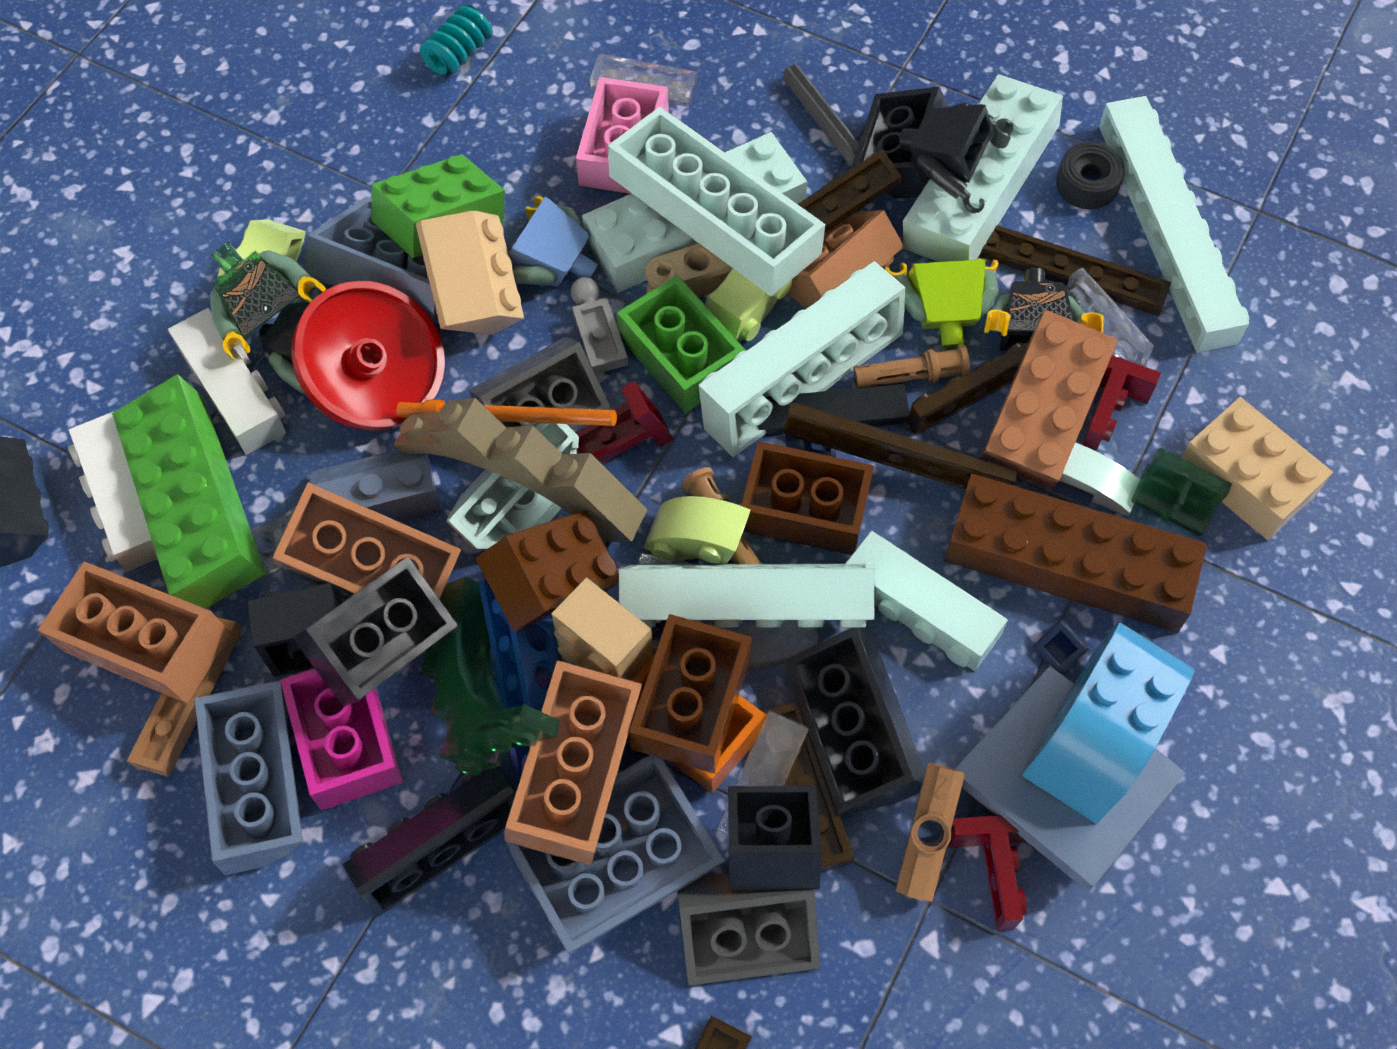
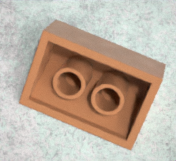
M885 211L856 212L825 232L822 254L791 280L792 286L787 294L807 309L820 300L825 292L831 289L834 290L847 281L855 271L864 269L874 261L882 268L890 265L894 261L893 256L904 245Z

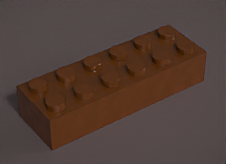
M971 473L944 561L1179 633L1191 615L1207 543Z

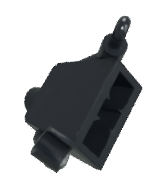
M963 102L952 107L932 108L927 111L919 129L904 128L900 134V147L902 150L912 151L919 171L953 198L957 199L960 196L963 199L964 208L968 212L976 214L983 210L985 201L983 198H980L979 208H974L969 201L971 193L965 189L967 187L966 183L970 182L989 141L997 148H1006L1011 139L1010 135L1013 131V124L1009 119L1005 118L999 119L997 122L993 121V116L988 114L984 104L971 105L970 103Z

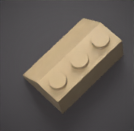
M467 211L421 220L416 223L441 329L494 335L524 319L521 298L517 291L512 271V262L508 255L503 227L498 215Z

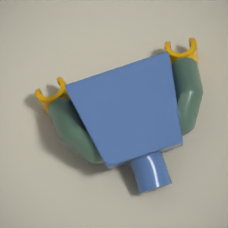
M535 197L533 199L535 208L525 207L529 222L508 254L512 262L515 283L559 287L568 271L579 278H590L598 264L580 253L590 236L584 230L574 209L554 204L547 197Z

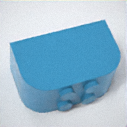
M1117 622L1089 657L1021 776L1090 821L1098 824L1128 792L1143 771L1180 703L1195 669L1121 622Z

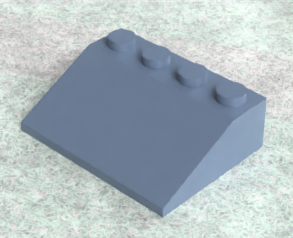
M365 197L307 235L305 271L310 276L319 279L324 284L334 286L350 281H371L388 285L413 299L423 308L434 324L439 320L423 255L413 259L371 221V198Z
M652 755L617 773L591 865L506 842L512 857L568 955H571L725 863V860L663 759Z

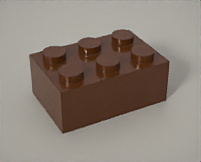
M758 441L741 506L751 510L743 532L853 555L858 544L874 465Z
M586 510L507 535L475 558L514 632L551 618V613L586 577L604 592L619 584V572L615 562L610 557Z
M669 614L629 730L631 749L715 773L751 658L752 637Z

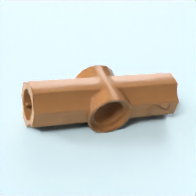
M927 763L915 814L910 823V833L895 888L896 892L921 901H933L946 847L951 840V827L965 772L940 764ZM933 820L942 826V834L938 840L925 842L920 839L918 829L925 821Z

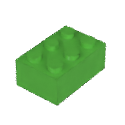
M463 154L451 156L446 160L421 166L416 170L373 183L371 221L414 259L423 255L416 228L417 222L467 211H478L498 215L500 223L503 225L505 190Z
M678 275L617 312L618 331L623 343L685 414L701 404L699 384L703 382L705 377L712 372L719 371L732 362L737 354L746 351Z

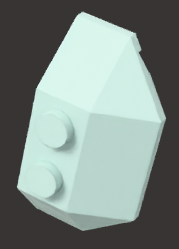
M532 424L563 455L577 454L576 449L578 448L579 436L567 424ZM485 469L459 497L446 522L474 549H488L507 535L550 522L561 507L525 486Z

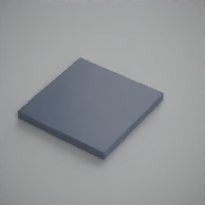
M1049 666L955 769L965 772L962 784L964 790L994 815H1001L1019 830L1017 834L1089 893L1186 772L1155 749L1143 771L1128 792L1098 824L1090 821L1021 776L1074 685L1053 667Z

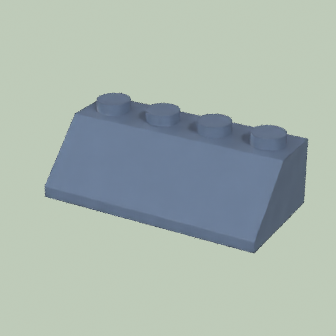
M280 680L195 698L212 862L224 875L269 866L303 845L285 703Z

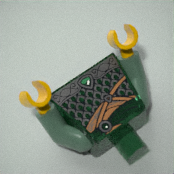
M227 241L210 254L224 271L223 274L213 281L214 288L209 294L212 320L223 340V350L231 360H236L232 354V350L236 345H242L248 354L251 349L244 338L301 296L311 303L313 300L309 297V292L313 287L319 288L322 292L326 290L324 285L311 278L294 259L270 250L260 253L255 249L242 258L230 242Z

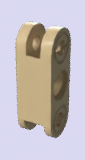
M698 243L652 259L647 264L645 270L648 281L647 293L678 275L697 297L714 292L724 282L732 267Z

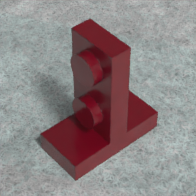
M1112 355L1099 387L1104 388V391L1082 445L1097 452L1101 440L1109 442L1117 423L1116 420L1110 418L1113 410L1121 412L1126 397L1148 404L1161 372Z
M635 381L621 388L627 403L615 409L617 414L615 426L587 425L575 432L579 436L578 448L576 449L577 454L591 453L601 464L649 437H652L660 447L674 439L660 410Z
M1001 815L953 819L951 840L948 848L982 845L996 931L1014 930L1027 913V902L1024 890L1017 888L1015 872L1019 870V857L1016 847L1010 846V843L1027 841L1017 834L1019 830Z

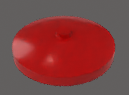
M350 281L325 290L302 313L292 338L291 355L293 368L306 396L329 418L354 429L383 431L401 426L407 418L398 417L396 411L398 403H424L427 399H434L442 383L445 364L444 350L434 323L423 308L413 299L388 285L371 281Z

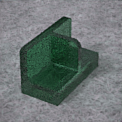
M1160 448L1145 466L1131 501L1201 536L1206 531L1216 507L1228 496L1232 483Z

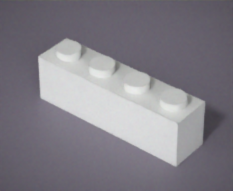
M209 308L168 328L179 351L245 455L286 434L280 420L286 415L275 397L267 399L264 391L268 390V387L258 370L250 373L247 365L251 361L241 345H236L232 350L236 360H231L223 350V340L212 320V313Z
M113 412L69 429L74 444L68 446V449L76 466H82L85 475L80 476L79 480L88 498L93 497L96 506L90 508L93 519L100 530L104 528L107 538L101 540L104 550L110 561L118 560L126 572L158 558L113 419Z

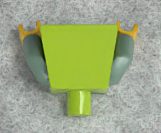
M981 258L966 261L917 263L909 271V277L907 276V265L905 263H900V272L898 273L891 272L889 266L885 267V270L905 286L904 307L912 318L920 321L923 329L940 328L942 348H957L958 345L964 344L963 327L974 326L980 320V317L987 315L999 291L996 276L997 260L992 261L991 267H986L985 259L981 260Z

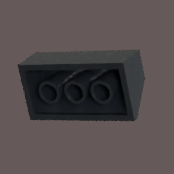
M852 627L783 660L839 815L893 805L920 793L925 770L872 635L859 627Z
M492 765L484 770H473L461 780L459 787L447 795L446 793H440L434 796L424 805L423 811L411 819L406 817L398 820L389 827L387 835L375 843L368 842L359 846L350 854V860L342 864L357 892L377 917L505 831L515 793Z

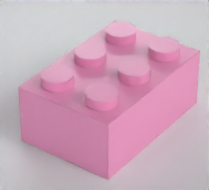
M599 77L576 156L579 186L632 194L609 177L608 145L658 107L663 108L669 113L668 87Z

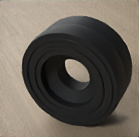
M1095 142L1077 144L1071 147L1062 157L1056 177L1057 189L1062 198L1075 207L1082 209L1102 208L1111 203L1117 196L1124 178V164L1121 157L1106 145ZM1091 171L1096 173L1099 179L1090 181L1083 178L1081 173Z

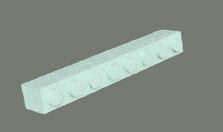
M1147 96L1106 103L1099 128L1107 146L1113 149L1123 161L1124 186L1164 279L1171 282L1169 287L1170 293L1196 353L1238 345L1249 326L1248 312L1245 307L1241 306L1237 298L1235 283L1231 277H1228L1223 267L1220 250L1213 245L1209 236L1208 224L1205 219L1201 218L1196 207L1195 195L1191 190L1189 191L1183 178L1182 166L1180 163H1176L1171 152L1170 140L1167 136H1164L1161 130L1157 111L1152 109Z

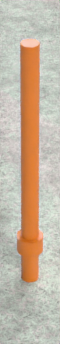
M427 399L424 403L399 402L396 411L398 417L408 418L411 414L440 412L446 403L444 400ZM483 405L501 422L615 426L617 421L615 410Z

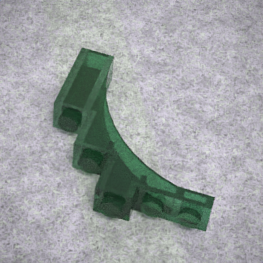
M465 576L447 583L441 594L440 601L458 626L426 649L420 675L434 680V685L437 686L430 715L444 720V725L448 727L440 758L455 763L456 770L462 773L480 775L483 770L500 767L504 752H510L511 748L535 746L539 741L556 738L560 720L525 704L505 709L498 697L493 682L490 641L479 582Z

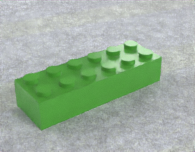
M177 374L112 413L169 595L206 609L265 575L266 571L204 397Z

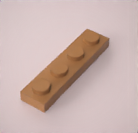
M218 618L232 632L229 639L188 704L161 693L127 759L128 763L136 768L170 777L197 722L195 698L211 694L243 630L237 622Z

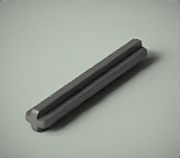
M796 64L785 68L783 80L847 163L852 166L859 142L802 69Z

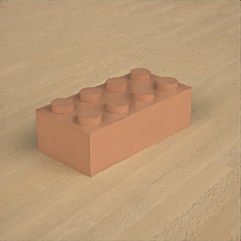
M1045 309L1035 326L979 459L1016 470L1018 476L1052 489L1060 481L1118 339Z
M308 482L274 553L273 561L278 565L320 583H332L334 589L352 596L392 566L409 557L438 599H440L461 549Z
M87 562L82 563L37 630L65 653L186 704L194 695L232 634L210 610Z
M557 660L505 827L506 842L584 864H592L642 684Z

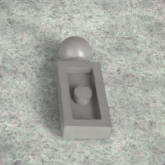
M588 277L577 279L572 284L570 291L573 301L578 304L572 307V313L586 357L594 374L628 366V357L608 298L598 300L600 289L593 279Z

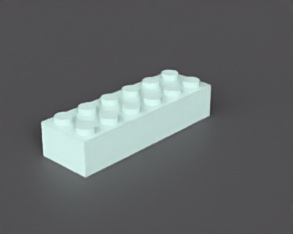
M998 74L979 104L986 105L988 114L993 116V121L997 122L1003 118L1009 119L1013 124V131L1006 148H997L989 141L970 182L966 183L967 187L965 189L971 193L969 198L970 204L974 208H979V200L983 198L985 201L983 210L976 214L968 212L964 208L963 199L960 196L957 199L953 198L930 179L903 220V249L937 262L977 260L989 236L994 232V228L1001 221L1059 127L1063 95Z
M658 107L608 145L609 177L772 297L822 254L825 224L663 108Z
M772 132L725 152L796 204L806 199L807 180ZM629 194L582 215L584 230L590 236L586 244L617 293L646 281L645 270L647 264L652 259L698 244L697 241L634 194Z
M874 261L864 269L855 271L847 281L834 290L831 289L825 292L820 300L807 309L798 311L786 324L777 330L768 332L759 343L749 350L737 354L733 361L722 369L707 375L703 382L699 384L704 430L732 457L742 452L766 434V430H759L758 425L768 418L773 407L772 403L765 397L771 396L779 405L784 406L792 402L800 393L826 391L852 372L853 366H860L903 335L905 286Z
M874 564L630 565L619 569V603L648 627H656V624L661 623V620H667L669 614L702 623V620H714L715 627H739V623H742V620H756V627H781L783 620H798V627H823L825 620H840V627H866V620H874Z

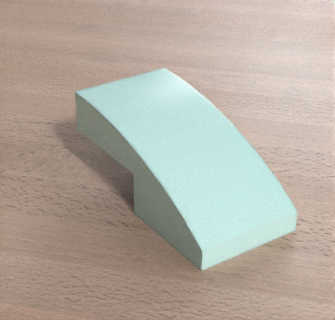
M1076 442L1060 478V481L1094 494L1091 502L1125 516H1129L1142 485V481L1115 461Z

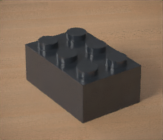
M406 557L293 637V640L341 705L346 707L362 699L458 625L409 557Z

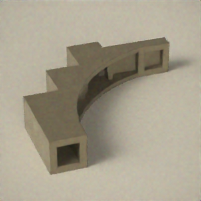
M476 398L449 400L440 412L411 414L402 423L400 434L393 445L403 455L424 453L440 455L497 473L540 494L571 515L586 510L590 520L597 529V533L604 542H632L647 511V508L591 453L563 455L533 425L505 427Z

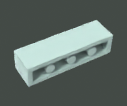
M873 531L869 533L846 562V564H874V604L878 606L879 611L889 620H899L912 629L913 634L922 642L927 644L933 643L945 651L947 657L961 667L967 666L976 671L1004 631L1008 619Z

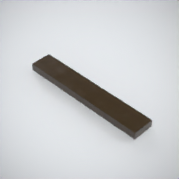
M998 225L994 228V232L989 236L986 245L983 246L979 257L991 261L997 260L1000 264L1021 271H1026L1030 268H1040L1045 272V279L1061 282L1066 286L1156 316L1160 315L1171 285L1170 281Z
M794 402L790 404L781 432L791 437L964 490L967 489L971 473L1010 485H1014L1017 475L1016 470Z

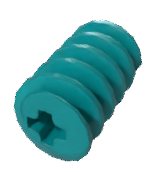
M464 4L457 8L454 14L449 16L446 22L440 25L437 31L432 33L429 39L421 44L420 54L424 62L436 74L443 76L446 75L447 71L456 73L459 71V64H466L468 56H473L476 53V47H482L485 39L492 37L493 30L488 20L475 7Z

